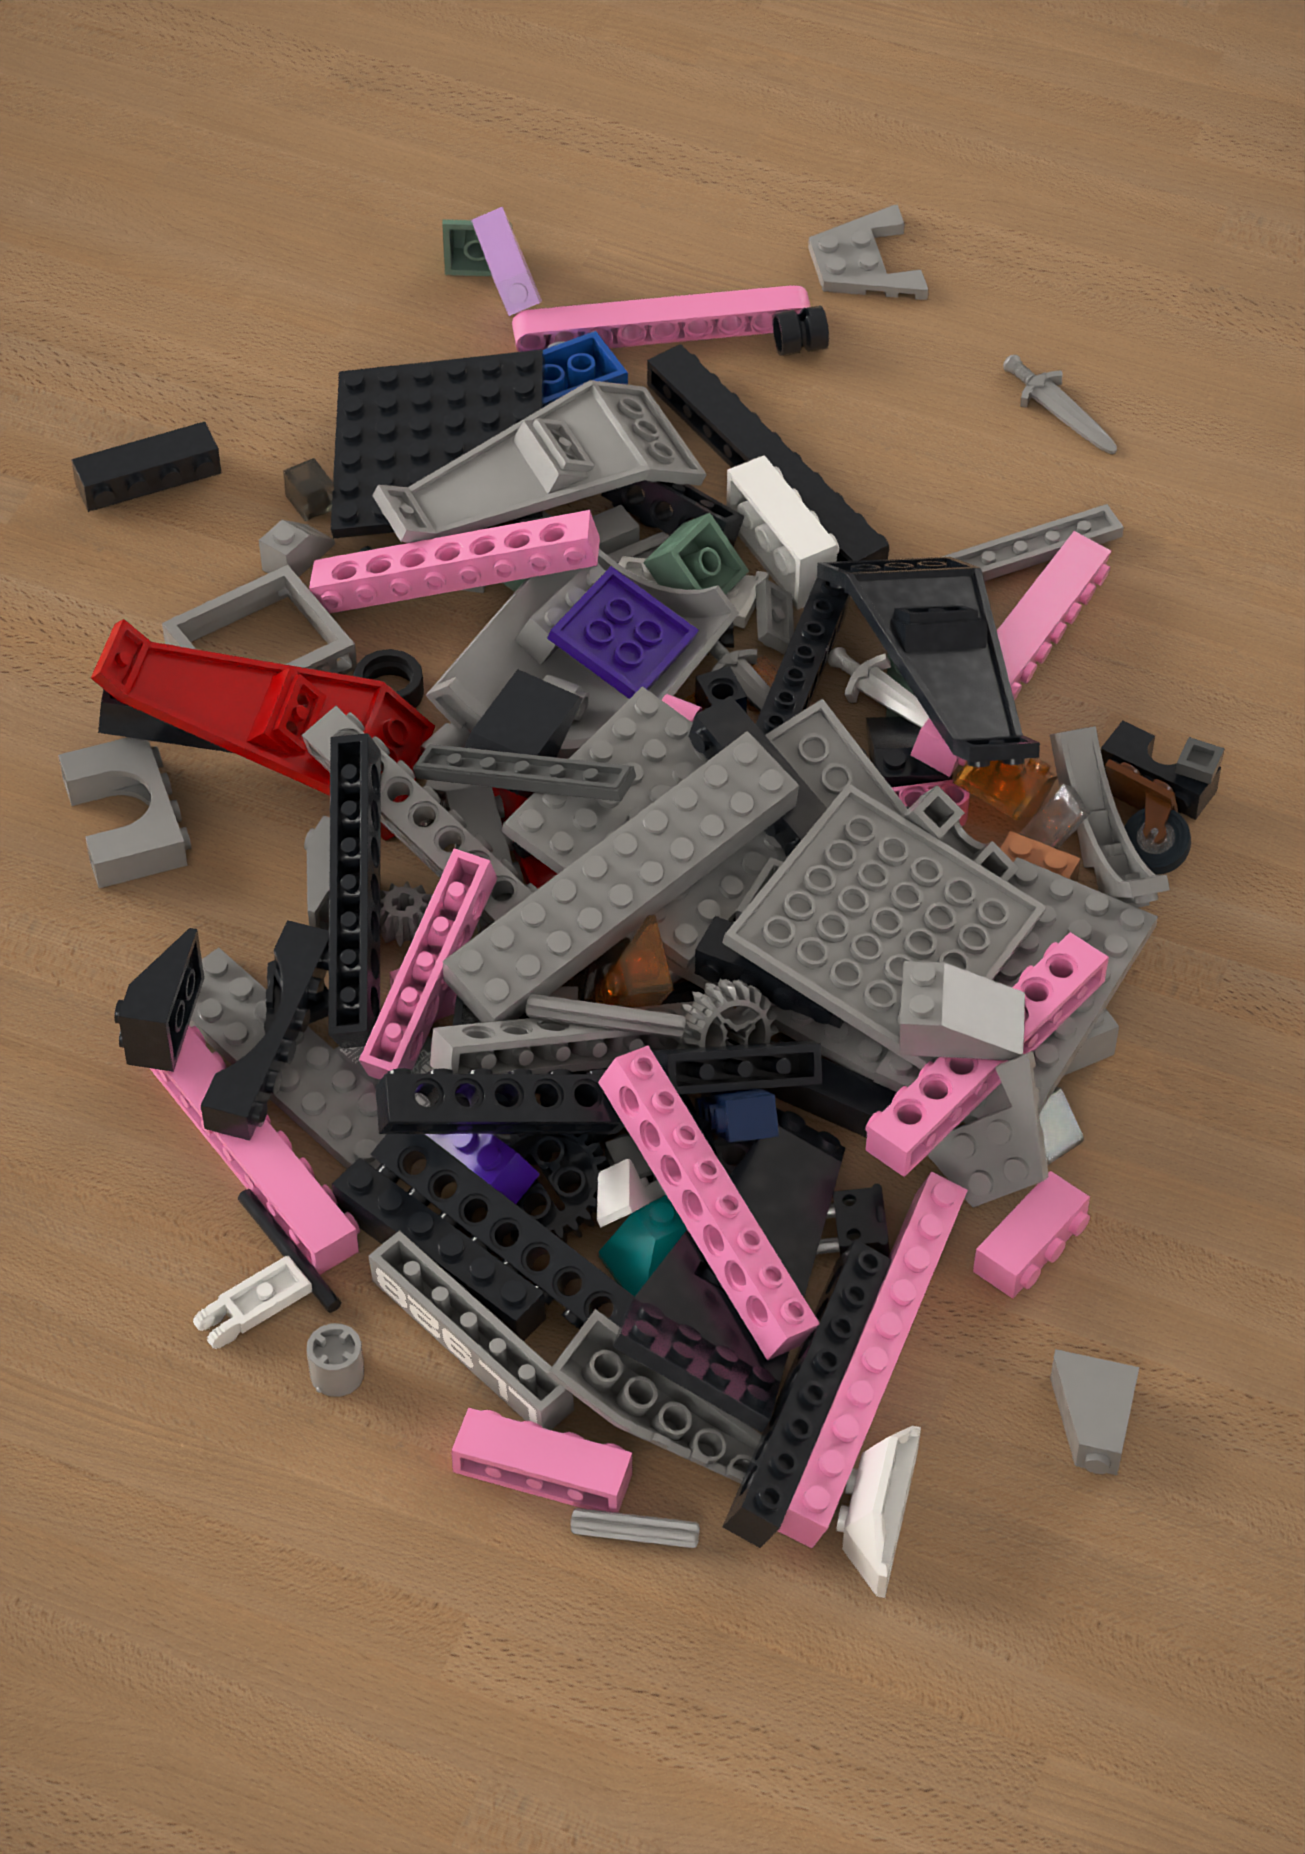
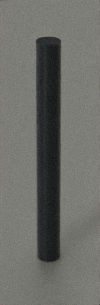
M246 1189L242 1191L238 1196V1201L283 1257L289 1256L311 1282L312 1293L329 1313L336 1311L341 1305L340 1299L252 1190Z

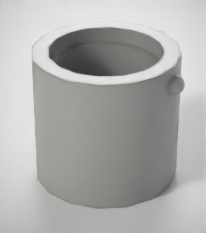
M330 1323L319 1327L311 1334L307 1341L306 1351L310 1379L316 1391L330 1397H341L351 1394L360 1386L364 1379L362 1343L358 1333L344 1324Z

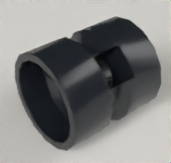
M822 305L802 308L800 314H797L794 310L774 312L773 334L776 349L780 356L800 353L802 347H805L808 352L828 349L829 329Z

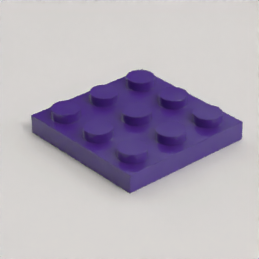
M610 566L550 630L547 639L630 699L642 686L649 690L692 643L699 630Z

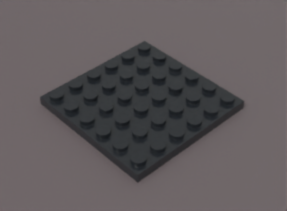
M543 350L339 371L331 511V533L333 539L395 533L373 497L378 485L409 487L544 407L545 379ZM543 511L536 512L513 520L541 518L543 517Z

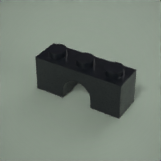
M1122 720L1100 749L1105 772V765L1110 759L1118 764L1125 762L1132 765L1140 772L1141 776L1152 782L1154 779L1165 782L1175 793L1178 813L1196 820L1217 792L1221 767L1219 766L1211 784L1175 773L1176 764L1164 765L1152 759L1155 735Z

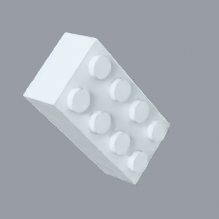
M765 455L728 469L726 506L745 516L738 536L765 570L769 572V575L776 584L792 594V604L796 609L805 607L817 578V563L836 562L839 545L835 536L831 533L828 534L820 524L817 514L806 507L798 491L788 485L780 469L776 466L774 467Z

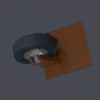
M1109 759L1105 767L1112 796L1139 810L1129 818L1124 827L1135 850L1155 875L1175 870L1185 861L1189 854L1191 834L1188 824L1178 813L1173 789L1161 780L1154 779L1152 782L1141 776L1140 772L1128 763L1122 762L1118 764Z

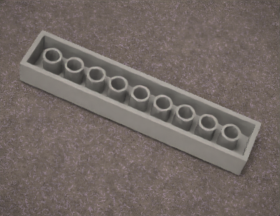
M748 731L443 960V980L481 1023L519 1019L526 1013L527 999L531 994L549 996L793 809L797 803L798 783Z

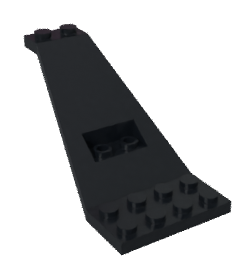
M952 557L817 563L818 578L830 582V587L844 588V592L850 594L953 755L966 760L967 765L972 767L990 766V761L1002 760L1004 764L1021 765L1025 763V759L1039 758L1040 742L1028 738L1022 733L980 567Z
M776 1107L779 1137L757 1139L729 1177L802 1296L805 1297L846 1147L842 1146L839 1139L826 1131L818 1132L806 1125L804 1119L792 1111L784 1112ZM688 1229L632 1300L625 1312L612 1346L761 1433L771 1420L789 1355L788 1351L767 1361Z

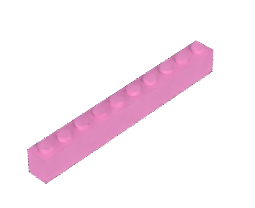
M1073 531L997 630L1014 701L1022 688L1020 683L1024 682L1027 684L1037 668L1035 663L1039 662L1042 664L1052 648L1050 643L1054 642L1057 644L1067 628L1065 623L1072 624L1075 621L1082 607L1080 603L1088 604L1095 592V583L1101 586L1111 567L1106 565L1111 550L1076 531ZM929 718L919 731L911 756L950 777L958 765L965 767L967 761L953 755Z
M932 1171L913 1198L888 1257L892 1259L781 1527L778 1532L810 1548L815 1546L829 1527L968 1191Z

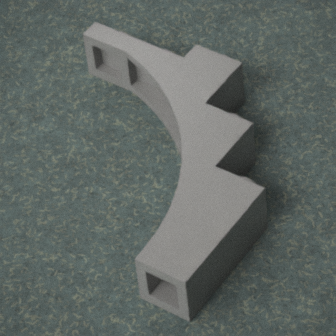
M1096 726L1050 734L1065 822L1076 823L1084 867H1094L1099 892L1137 908L1149 906V902L1158 900V892L1170 890L1167 875H1155L1142 861L1128 837L1110 790Z

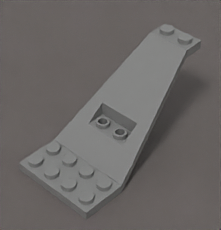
M589 380L409 487L378 485L373 497L399 540L405 543H412L480 530L643 480L652 483L659 481L675 483L677 485L701 486L707 474L646 387Z

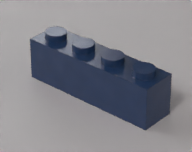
M763 1089L701 1093V1097L695 1099L696 1114L709 1121L712 1132L728 1142L779 1137L775 1095Z

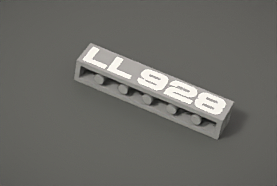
M400 1230L368 1256L373 1282L525 1421H532L545 1429L552 1430L574 1411L573 1394L547 1375L551 1366Z

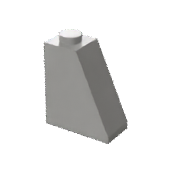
M1055 1349L1050 1380L1074 1464L1077 1467L1086 1468L1095 1474L1109 1473L1118 1475L1139 1367Z

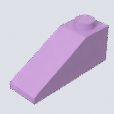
M503 207L472 219L471 221L508 315H513L540 303L542 299Z

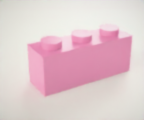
M1049 1171L1048 1178L1038 1183L977 1247L973 1272L1012 1299L1023 1287L1026 1289L1031 1288L1037 1281L1041 1268L1048 1261L1051 1263L1055 1262L1063 1252L1066 1241L1072 1235L1079 1236L1086 1228L1090 1220V1216L1087 1214L1090 1196L1052 1171Z

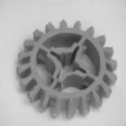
M720 979L717 986L713 983H705V994L693 992L695 1002L692 1005L682 1004L687 1012L685 1015L686 1026L683 1038L675 1039L680 1043L676 1049L773 1043L774 1041L770 1040L771 1036L780 1032L777 1026L772 1024L778 1016L770 1009L772 1003L760 993L759 989L752 985L748 986L741 980L730 982L727 979ZM733 1006H738L735 1010L729 1009V1010H728L727 1012H725L724 1014H720L722 1011H724V1010L727 1009V1008H730V1007H733Z

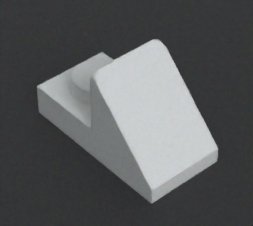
M625 1159L602 1170L598 1175L597 1221L600 1227H603L633 1213L666 1193L658 1180L649 1183L646 1177L640 1179L632 1161Z

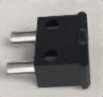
M876 1183L870 1188L834 1191V1203L830 1204L826 1219L836 1218L838 1237L820 1239L817 1254L840 1252L841 1256L856 1239L889 1257V1238L882 1186Z

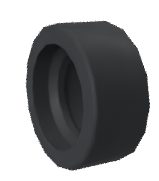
M378 650L366 655L356 665L353 673L355 677L374 680L380 676L396 675L405 678L410 683L396 693L414 708L421 703L424 695L422 668L413 656L399 650Z

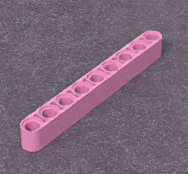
M793 285L524 310L514 316L512 326L516 348L519 352L544 350L554 342H566L594 331L600 335L609 348L773 333L774 312L794 310L797 314H800L802 308L811 306L805 288Z

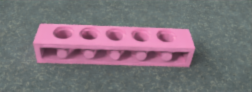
M455 848L453 849L360 1056L359 1061L368 1076L381 1080L388 1071L393 1069L408 1068L413 1070L449 989V986L443 980V960L470 941L497 881V876L490 860Z

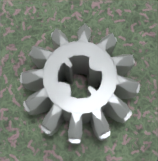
M407 881L403 887H397L391 883L389 891L380 890V934H382L385 943L396 939L401 947L404 941L412 942L432 898V894H426L422 885L412 889Z

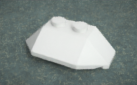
M910 1426L895 1433L861 1454L858 1469H852L846 1484L845 1494L852 1495L850 1505H841L836 1531L844 1532L842 1549L874 1594L885 1598L919 1449L921 1427Z

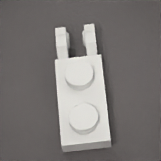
M285 1256L219 1295L218 1300L209 1304L195 1315L193 1323L198 1330L206 1331L211 1326L220 1323L227 1314L230 1319L220 1324L219 1327H216L207 1336V1341L212 1348L220 1349L225 1344L234 1341L240 1332L243 1334L311 1293L312 1284L289 1256Z

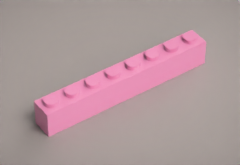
M189 1026L174 1072L152 1068L150 1070L246 1189L252 1190L319 1275L358 1253L357 1234L360 1233V1229L356 1220L349 1212L343 1213L340 1210L331 1189L326 1184L321 1186L317 1182L308 1161L304 1157L298 1159L293 1153L292 1145L285 1133L281 1130L276 1132L270 1125L271 1122L268 1114L264 1124L261 1127L256 1126L250 1141L204 1129L200 1105L214 1075L227 1067L218 1052L211 1053L206 1047L205 1039L196 1026Z

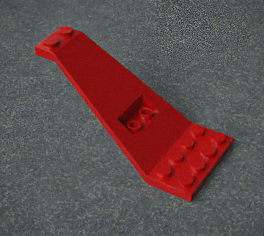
M125 619L114 624L91 676L95 683L119 702L329 796L330 772L308 752L302 734L335 706L345 715L349 712L354 714L365 728L364 733H368L371 738L378 737L389 749L390 754L388 756L396 763L400 760L403 761L412 771L422 755L420 746L432 736L435 725L383 681L151 642ZM399 795L393 802H403L408 798V795ZM381 822V838L387 841L395 837Z

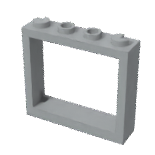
M289 565L269 572L252 582L239 586L224 595L207 601L162 623L165 644L196 649L192 645V641L289 597L326 641L327 645L285 665L343 675L355 670L357 665L355 643Z

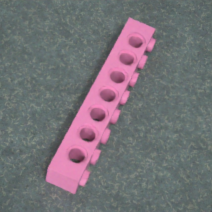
M581 511L314 560L309 589L329 614L597 566L600 537L591 511Z
M1071 932L1059 943H1052L1046 950L1043 959L1035 966H1028L1021 974L1019 981L1012 987L1025 992L1023 1054L1033 1052L1105 982L1109 957ZM939 1057L934 1063L932 1061L928 1062L921 1069L918 1078L909 1087L903 1086L895 1094L892 1103L883 1112L877 1111L869 1119L865 1128L867 1132L866 1151L905 1177L1001 1083L995 1067L1008 1060Z
M645 1046L616 1057L598 1083L767 1361L799 1347L820 1323L650 1047Z

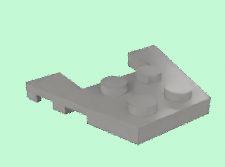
M898 205L889 206L809 237L808 248L823 291L866 295V290L883 291L886 297L898 298L899 293L915 294V299L917 300L928 299V287L921 269L887 274L875 241L876 237L904 234V221Z
M1032 1051L1000 1063L995 1067L1011 1106L955 1127L928 1154V1157L949 1181L968 1190L965 1199L972 1208L1040 1183L1048 1178L1043 1126H1040L1037 1106V1103L1040 1101L1038 1086H1035L1033 1068L1036 1066L1035 1056Z

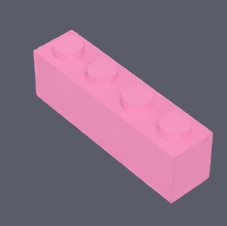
M468 1408L451 1450L453 1473L589 1510L619 1513L632 1477V1452L625 1451L616 1444L606 1443L603 1445L585 1440L580 1435L572 1432L559 1433L545 1429L532 1421L519 1422L504 1418L492 1410L479 1411Z

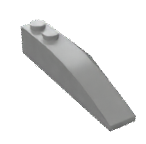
M595 1309L548 1371L547 1375L615 1427L741 1484L761 1434L746 1423L612 1347L620 1327Z

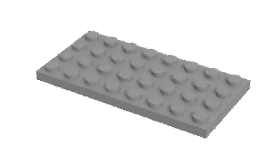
M1017 857L1014 863L1019 869L1007 882L1047 907L1043 916L994 981L1013 987L1028 966H1035L1043 959L1046 950L1052 943H1059L1070 932L1109 957L1105 982L1033 1051L1036 1064L1033 1068L1035 1086H1038L1040 1099L1037 1103L1039 1115L1092 1031L1101 1013L1105 1010L1156 928L1158 916ZM888 1050L874 1072L873 1082L898 1092L903 1086L909 1087L918 1078L921 1069ZM1002 1082L962 1122L968 1123L1011 1106Z

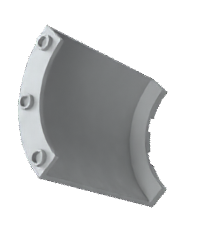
M599 548L598 564L605 571L612 566L699 630L692 643L648 690L661 700L666 694L673 696L738 616L739 612L718 585L698 590H684L662 586L643 579L623 568ZM583 568L527 578L426 694L428 699L459 730L463 726L470 731L473 730L517 669L542 680L547 675H551L582 687V691L589 693L586 712L580 721L573 719L557 758L569 759L629 700V698L562 649L558 648L541 665L515 641V638L530 617Z

